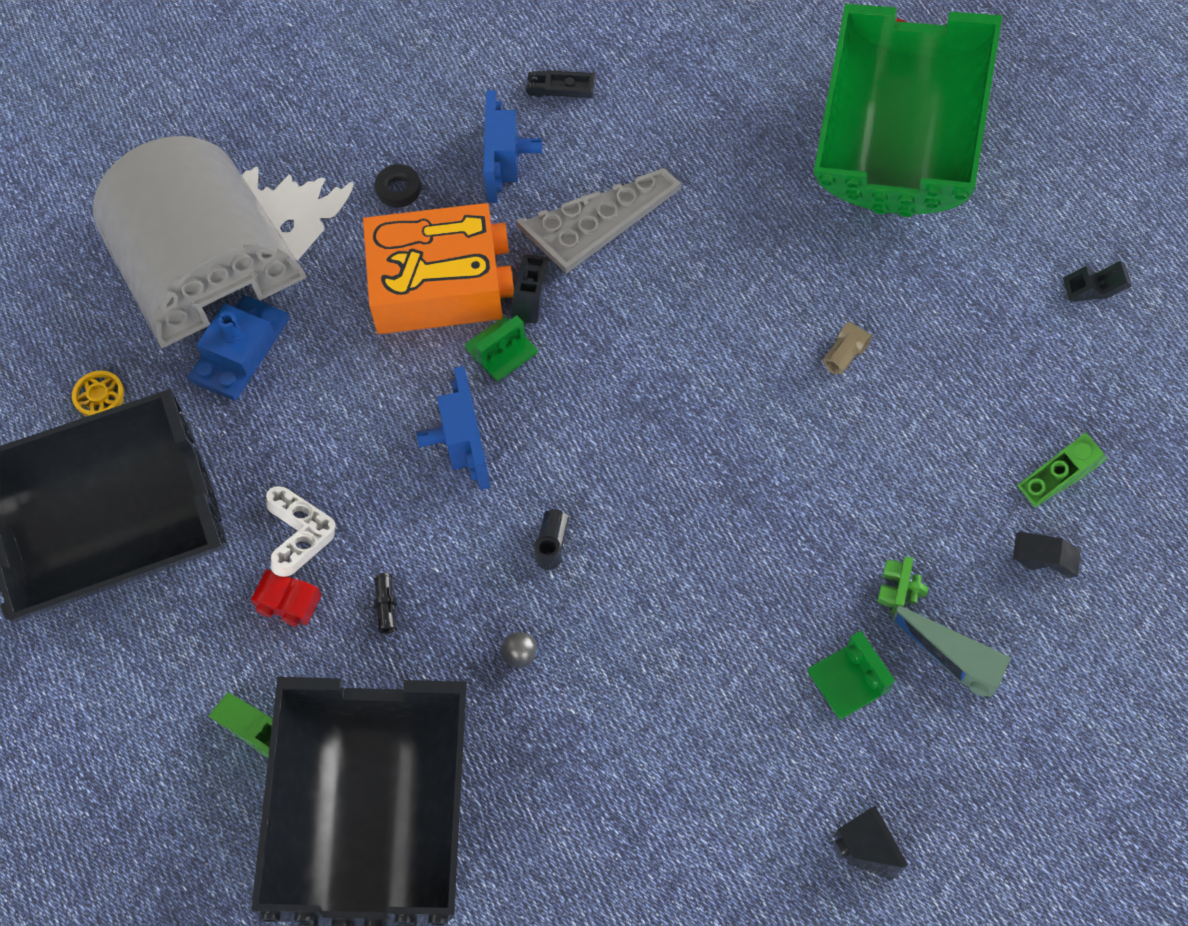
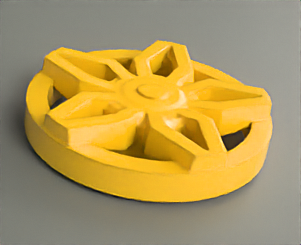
M93 371L84 375L77 381L72 391L74 406L85 416L120 406L123 403V384L115 374L108 371ZM106 377L107 379L100 383L94 378ZM85 385L86 392L78 396L79 391ZM117 385H118V394L114 392V389L116 388ZM109 397H114V398H115V400H108V399H109ZM97 405H100L98 411H96V410H95L96 406H97ZM88 406H89V407H90V411H89V410H86V409H84V408H82V407H88Z

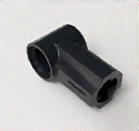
M551 509L545 511L539 537L534 544L536 562L544 570H553L561 563V551L569 522V515L562 512V510ZM546 550L554 551L550 555L542 554Z

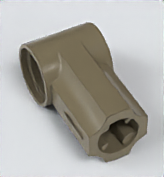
M848 321L839 333L837 342L823 358V364L831 373L842 375L857 354L861 355L865 351L873 335Z

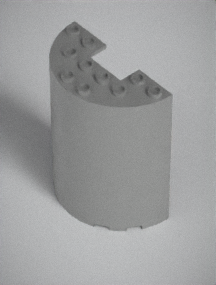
M172 136L144 143L117 160L103 176L97 188L93 202L95 226L161 349L211 325L202 307L251 284L255 295L260 301L307 278L304 270L234 162L221 148L206 140L188 136Z

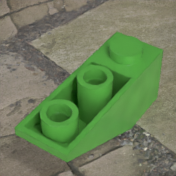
M1085 432L1017 486L1036 508L1086 477L1108 459Z
M227 692L209 714V717L268 758L273 719Z

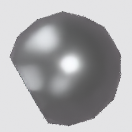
M516 632L508 634L503 639L500 647L502 658L508 665L514 668H524L530 665L535 660L538 652L536 640L527 633Z

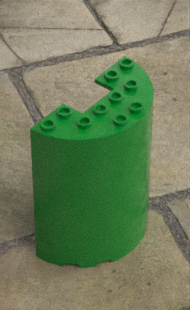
M845 3L813 171L818 183L834 196L851 204L871 209L873 213L880 215L888 212L902 217H912L913 214H929L950 210L965 203L975 190L1003 15L949 11L947 25L897 22V7Z

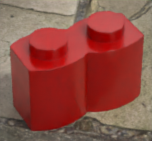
M266 569L251 601L259 614L266 617H272V615L282 616L281 620L297 627L298 624L308 625L322 594L318 587L288 576H278L272 570Z

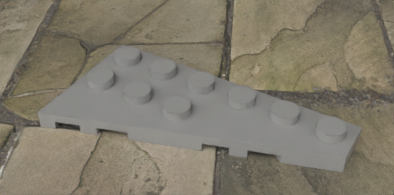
M665 168L637 177L634 182L622 186L620 183L612 186V190L603 193L597 191L563 203L561 208L550 212L544 210L538 212V216L527 220L525 218L516 220V226L567 274L681 190V183Z

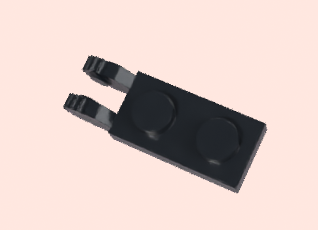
M555 70L532 71L528 73L527 80L530 84L526 85V93L530 96L541 97L545 94V96L593 98L595 86L594 73Z

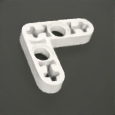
M278 486L269 489L266 494L267 510L298 530L274 550L271 555L272 572L278 576L286 577L294 574L332 541L335 534V522L331 517L287 488ZM302 511L308 514V516L297 518L293 514ZM299 542H307L311 545V547L308 549H300L296 546V544Z

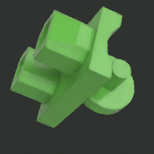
M905 556L903 562L887 560L885 563L882 578L897 581L896 588L881 585L877 603L891 607L890 614L894 615L899 605L904 607L906 594L909 595L908 602L910 604H917L918 597H926L928 594V587L921 583V575L915 574L913 575V580L909 581L914 558Z

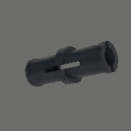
M379 573L373 577L376 599H374L373 603L374 608L377 609L378 632L388 634L397 630L395 619L397 599L393 596L392 574Z

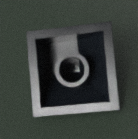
M876 806L837 829L834 834L836 839L833 841L834 847L841 858H846L849 865L891 880L897 878L908 866L905 857Z

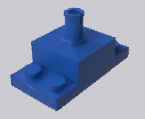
M486 90L483 174L487 202L498 203V193L503 191L502 182H518L520 154H542V137L520 138L518 136L516 110H502V101H497L496 90Z
M244 294L235 307L224 303L210 323L211 325L208 326L196 344L201 357L187 378L195 385L236 402L290 319L289 314Z
M465 366L454 368L456 379L451 380L453 393L437 396L442 423H440L439 427L420 431L416 430L419 448L444 442V445H447L453 470L469 467L472 481L478 480L480 490L490 488L485 456Z

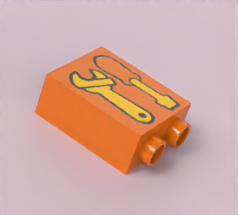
M488 203L363 218L369 307L377 334L493 321L503 318L501 299L513 297L514 292L511 265L497 267L495 255L509 254L506 223L491 224Z

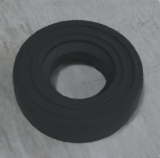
M395 164L380 171L375 180V189L382 203L390 207L399 208L412 204L418 198L421 191V183L418 174L413 168L407 165ZM394 180H404L408 184L407 188L401 192H392L388 187Z

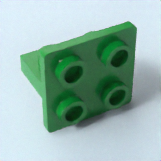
M517 315L511 320L504 316L465 343V349L496 382H499L538 354L537 348L525 336L524 322Z

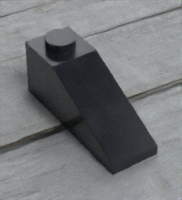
M523 255L513 292L511 319L517 315L524 324L538 323L549 264L548 257Z

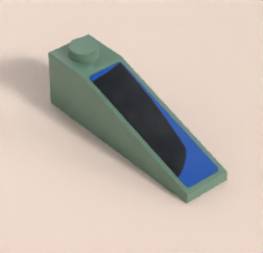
M898 606L892 619L898 627L963 685L968 686L973 693L979 696H993L999 687L1011 657L909 609Z

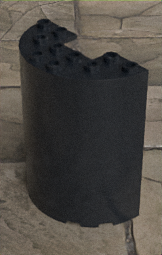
M171 389L0 446V592H2L4 603H1V609L6 620L18 622L226 548L225 531L222 524L218 523L222 521L211 481L202 457H200L197 448L193 446L195 444L194 436L188 422L186 423L183 414L180 413L182 412L181 407Z
M277 677L251 907L252 912L260 915V921H284L297 923L298 926L448 925V921L454 918L467 682L404 680L403 689L344 688L341 678Z

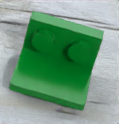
M861 631L850 637L846 647L811 666L807 671L839 720L846 718L890 692L895 682V679Z

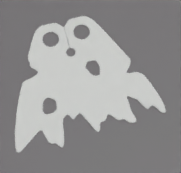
M258 167L253 168L251 171L247 170L242 175L297 261L324 231V225L320 218L334 217L342 208L353 189V182H350L343 189L335 187L327 196L318 199L325 178H318L314 182L308 181L299 187L297 182L292 181V177L289 174L275 190L266 187L261 191L258 189ZM294 220V227L291 232L281 231L280 227L285 221Z

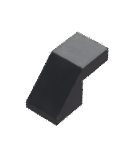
M1118 261L1097 273L1085 266L1063 277L1070 301L1109 298L1132 287L1126 264L1122 261Z
M1017 532L1013 559L1030 570L1052 567L1067 578L1078 576L1081 550L1063 538Z

